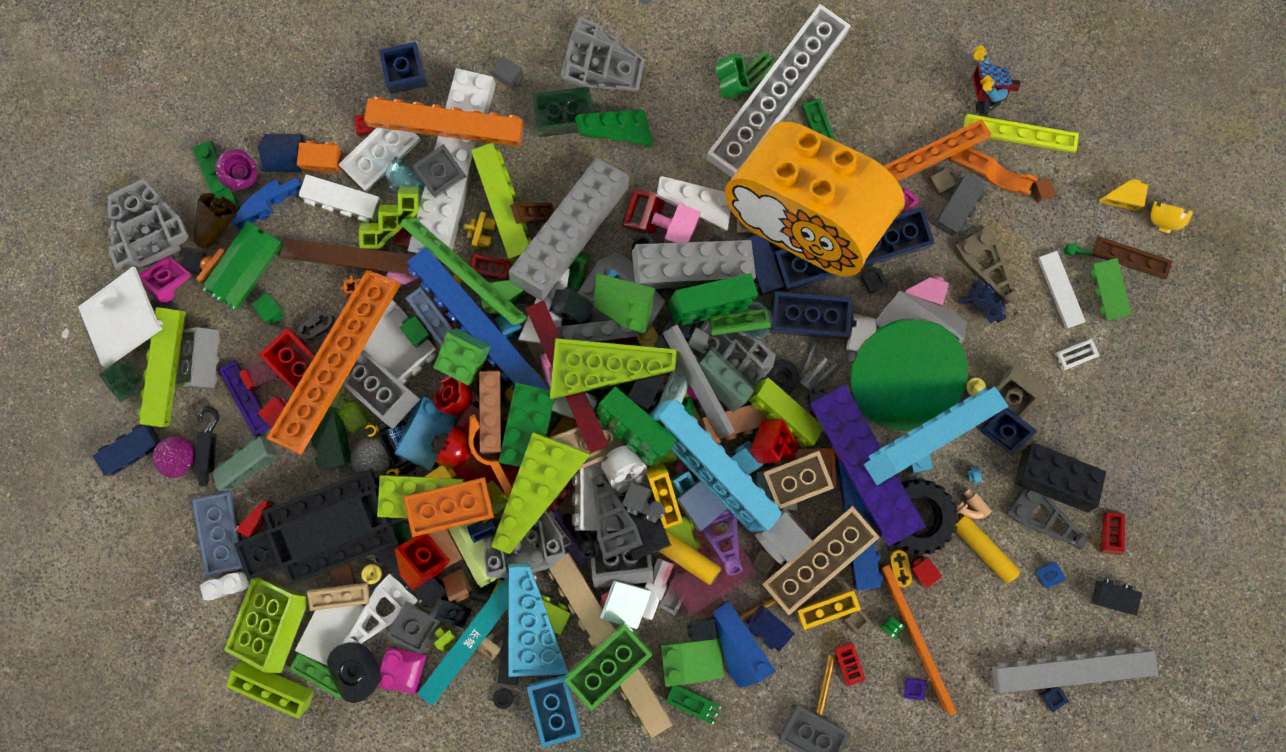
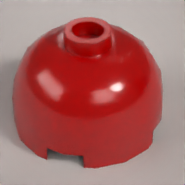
M447 376L441 381L443 385L439 392L435 391L434 407L447 415L462 414L472 402V388L470 385L468 386Z
M453 427L435 462L447 468H455L460 466L463 461L467 462L472 454L469 450L467 434Z

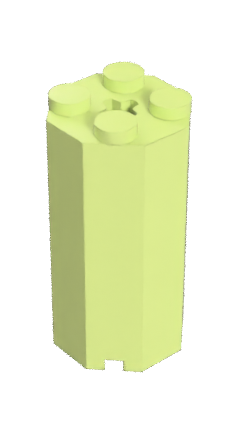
M474 523L449 528L456 545L480 588L500 578L487 577L483 556L487 538L473 543L467 526Z

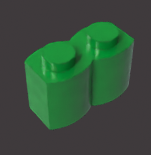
M733 53L716 63V74L720 79V92L725 99L734 100L750 91V82L746 74V65L742 55Z

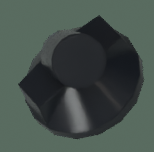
M977 101L976 112L980 116H987L990 110L995 109L1001 104V101Z

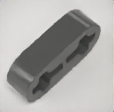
M327 312L316 314L299 326V336L305 340L315 339L333 327L334 318ZM322 317L329 318L327 320V325H318L322 322ZM306 327H308V328H310V329L313 328V327H315L314 329H312V330L310 331V333H311L310 336L307 335V334H304V333L306 332V330H305Z

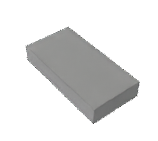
M676 571L658 607L675 616L693 580Z

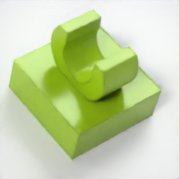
M441 627L434 632L439 638L434 644L438 650L443 652L449 650L459 639L455 632L446 631Z

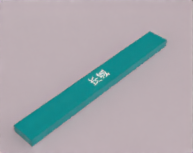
M509 578L503 580L417 693L430 705H434L509 607Z

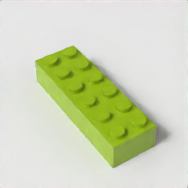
M490 143L472 149L471 152L508 258L513 266L532 240L531 237L527 238L526 236L530 234L526 223L516 224L510 205L518 203V201L514 202L517 196L512 183L508 184V182H511L506 166H502L505 162L499 147L495 149L494 144Z

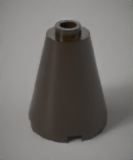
M213 193L200 195L193 232V241L198 247H211L234 220L233 218L236 217L237 207L227 198H216V194Z

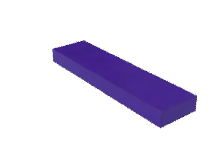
M233 360L219 368L218 371L253 435L258 436L271 429L258 414L263 407L255 392L248 390L239 374L242 368L238 361Z

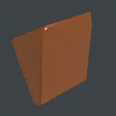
M1050 178L1038 180L1031 185L1037 202L1056 196Z

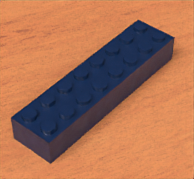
M923 207L901 213L893 220L865 260L863 268L925 250L935 244ZM785 249L774 253V258L784 283V292L838 276Z

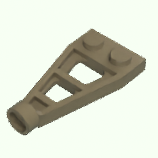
M989 227L984 228L954 246L962 261L982 281L992 285L995 293L1003 300L1005 305L1019 297L1013 287L999 243ZM985 250L990 251L994 259V264L990 268H983L976 261V256ZM999 269L1003 282L995 284L989 277V272Z

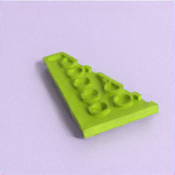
M556 339L550 399L675 371L677 349Z
M533 432L491 547L511 554L591 453Z

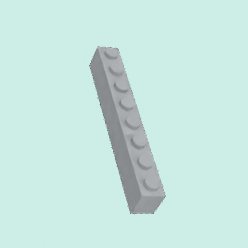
M1136 646L1134 650L1127 651V648H1118L1112 653H1108L1106 650L1095 651V655L1076 653V657L1057 655L1056 659L1050 660L1049 657L1036 658L1037 661L1029 662V659H1020L1015 664L1003 661L998 662L997 666H991L994 690L999 693L1158 676L1155 651L1147 649V646Z

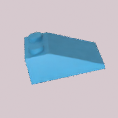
M422 397L412 408L395 455L430 471L438 457V454L432 452L433 447L430 445L435 435L440 436L443 433L449 436L458 415L444 414L434 407L432 400Z

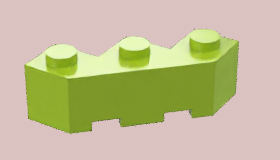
M399 186L398 205L380 204L378 223L361 222L359 228L360 248L380 249L391 236H394L403 227L400 225L403 219L413 218L418 213L419 187Z

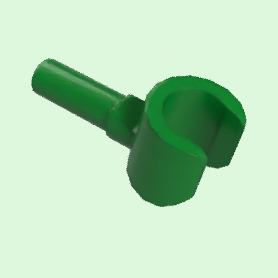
M1075 243L1066 245L1063 251L1064 254L1072 257L1076 252L1089 256L1092 254V251L1081 249Z

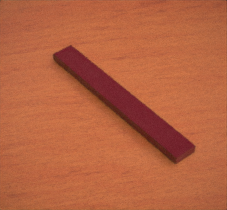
M543 300L527 307L526 311L553 369L555 340L561 339ZM580 392L565 396L589 452L592 454L609 446L586 393Z

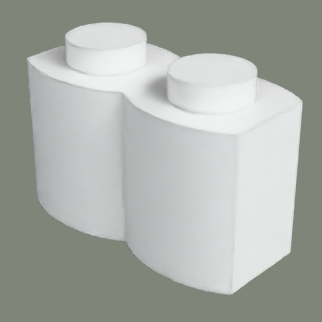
M245 572L227 574L222 578L208 580L201 584L200 588L204 600H214L225 597L228 594L244 591L249 587V581Z

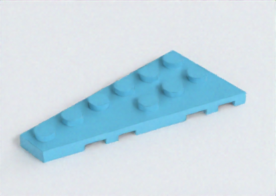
M509 564V677L568 674L567 666L530 564Z

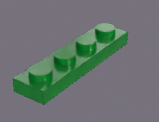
M209 140L192 147L210 192L216 194V198L221 199V197H225L237 207L236 212H238L240 207L233 190L222 185L217 178L215 166L219 156L213 142Z

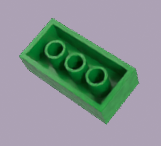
M749 273L676 290L668 304L674 324L681 323V325H687L695 319L703 321L710 319L711 315L718 314V316H724L732 310H737V312L747 310L748 306L758 296L752 274Z
M520 383L515 384L499 463L520 467L532 433L536 432L547 437L555 398L550 399L551 390Z
M614 387L598 405L595 415L599 424L609 428L616 439L623 440L627 444V448L633 453L637 452L648 466L652 465L656 468L678 440L617 387Z

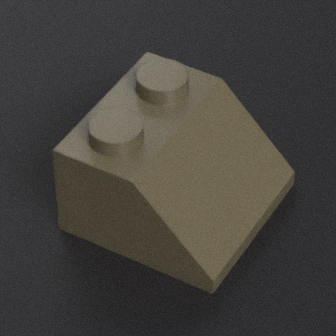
M1016 363L994 386L1005 400L1008 408L1021 418L1043 398L1046 390L1045 385Z

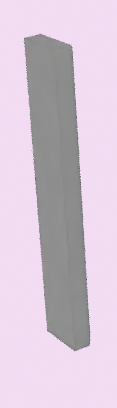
M678 325L671 327L663 335L669 347L677 349L676 360L717 436L721 439L735 432Z

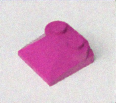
M170 256L161 259L138 274L145 291L158 302L170 301L175 296L174 290L191 276L186 269Z
M388 646L380 669L378 687L384 690L417 694L427 654H418L413 651Z

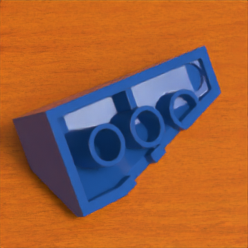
M729 600L712 611L728 672L739 688L759 683L776 671Z

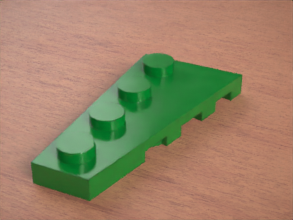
M644 109L578 114L575 117L580 136L602 140L604 138L612 139L613 142L624 141L629 142L631 145L641 144L649 148L654 145Z

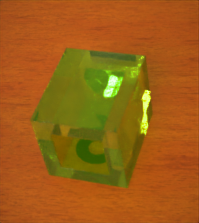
M349 401L341 406L342 410L338 412L349 432L355 433L371 423L357 402L352 403Z

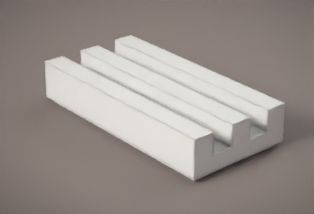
M1092 338L1055 353L1056 357L1058 356L1059 364L1061 363L1062 371L1100 356ZM1087 344L1090 345L1089 348L1065 358L1062 355ZM1090 351H1093V355H1090L1068 365L1065 362L1080 355H1083L1085 353H1088Z

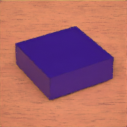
M905 677L903 697L925 700L926 680Z

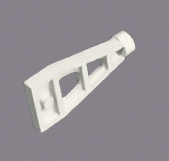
M389 573L375 588L369 599V604H366L352 631L343 640L344 643L362 644L392 624L405 601L415 605L418 602V598L414 594L409 593L404 588V585L394 579ZM382 597H386L395 606L394 612L386 617H381L376 612V606ZM371 614L379 621V624L371 631H367L363 628L362 624L368 615Z

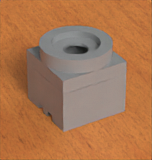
M786 507L779 509L783 514L769 531H761L755 534L761 545L780 564L785 561L791 562L813 542L810 533Z

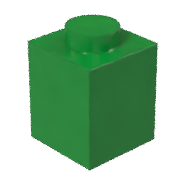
M269 293L264 294L251 304L265 323L270 325L282 321L283 316L287 314L277 300Z
M416 316L406 318L402 322L403 325L399 327L416 348L432 337Z

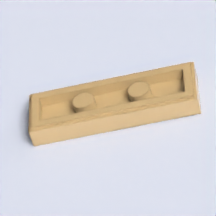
M368 583L307 591L310 611L369 604L370 599Z

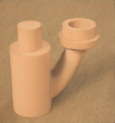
M969 488L963 492L967 498V503L961 501L957 504V509L955 510L956 515L961 513L973 519H984L992 512L977 493L973 494ZM968 505H969L974 511L967 509Z

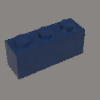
M759 235L743 239L751 240L756 274L754 283L757 293L759 292L760 296L782 290L784 283L769 241Z
M137 425L132 429L133 432L128 435H121L115 439L116 442L113 444H108L98 449V453L94 454L93 458L104 476H114L155 450L156 445L161 441L152 426Z

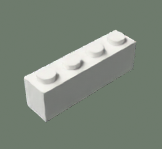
M307 174L298 195L304 200V204L313 207L317 204L322 206L323 210L329 212L336 210L342 216L351 218L352 215L358 217L359 221L367 223L369 221L376 223L380 204L383 203L378 196Z

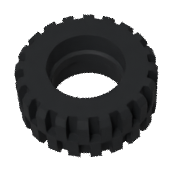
M912 479L901 482L910 499L921 498L930 503L934 511V523L926 534L918 536L911 534L892 545L896 546L898 550L916 555L932 554L936 550L943 549L945 543L953 539L951 534L957 530L955 521H959V515H955L957 505L951 501L953 497L950 493L945 492L943 486L936 485L935 482L930 480Z

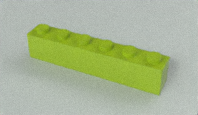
M156 307L154 311L155 316L163 324L161 325L162 330L149 338L151 345L150 350L146 354L148 366L143 375L145 387L141 391V400L143 401L142 408L138 411V419H140L139 424L168 427L171 420L186 311Z

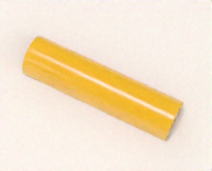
M962 514L959 517V521H955V526H957L956 533L1005 584L1016 579L1021 570L969 517Z
M666 531L672 546L659 552L708 585H711L722 567Z

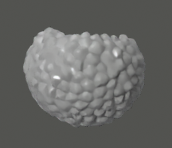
M377 437L361 439L350 453L351 467L355 472L360 473L372 468L375 477L379 478L381 475L386 474L390 467L391 461L380 439Z

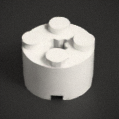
M627 446L615 448L607 454V460L601 462V468L611 487L617 490L618 493L626 492L631 482L640 485L647 479L645 474L647 466L637 452L633 453Z

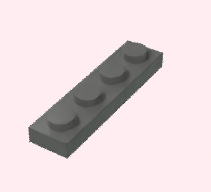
M614 320L556 327L561 339L604 343L636 339L638 337L637 331L624 328Z

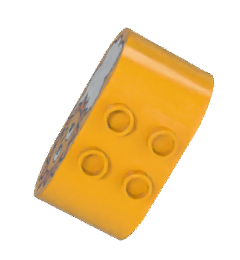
M778 122L772 125L725 187V197L731 211L746 228L827 272L845 277L854 276L860 272L867 257L893 220L900 215L905 205L904 194L899 183L880 163L794 122Z

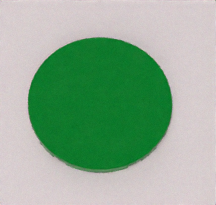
M921 318L893 321L877 329V332L866 339L858 349L850 371L851 392L863 414L881 427L897 431H911L955 406L964 392L968 378V362L965 351L958 339L948 329L938 323Z

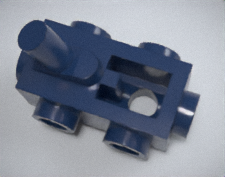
M982 279L977 280L971 285L973 288L969 291V296L960 297L961 305L973 303L975 308L979 307L990 324L994 321L999 323L1007 318L1005 304L1001 299L998 300L995 297V290L990 283L986 284Z

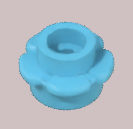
M971 466V470L968 471L969 480L977 485V483L982 482L979 467L973 468Z

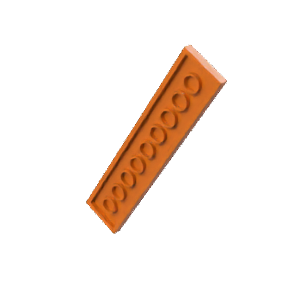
M366 270L266 439L302 455L400 287L398 281Z

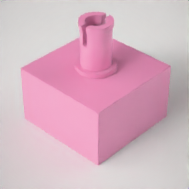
M679 203L672 219L656 212L651 224L667 229L664 239L665 243L691 242L700 219L701 211Z

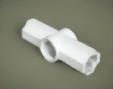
M660 558L657 559L653 569L654 582H646L644 587L649 589L651 594L642 617L650 620L653 619L658 603L662 600L665 593L666 582L673 568L672 563Z

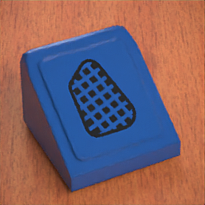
M1051 561L1035 571L1046 589L1066 580L1065 575L1056 562Z

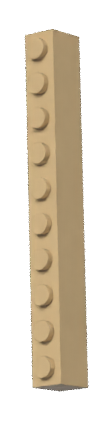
M567 552L547 572L552 580L556 579L559 586L557 589L562 597L566 596L570 603L567 605L573 615L575 613L580 619L578 624L583 632L587 630L590 635L588 640L595 649L615 630L612 622L600 618L603 608L571 554ZM638 668L620 685L621 689L619 691L624 700L628 699L632 705L630 710L635 717L639 716L642 723L640 726L644 733H649L651 738L671 727L672 721L642 671Z

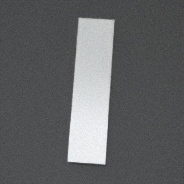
M1055 251L1037 258L1065 329L1086 322L1058 252Z

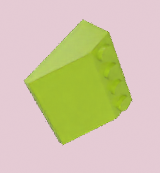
M261 577L251 579L224 651L263 672L281 673L308 603L307 595Z

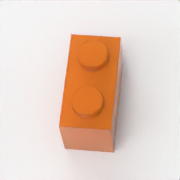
M315 141L299 143L297 166L301 170L340 173V166L338 164L341 162L342 150L337 144L332 142H325V144H318Z

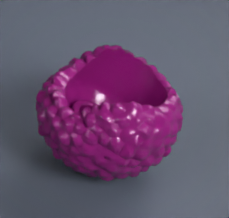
M237 148L222 153L218 161H216L215 171L218 176L217 178L222 185L230 190H241L255 184L258 174L257 165L245 151Z
M169 437L156 445L152 458L160 474L168 478H178L186 474L191 464H193L195 451L192 442L185 437Z

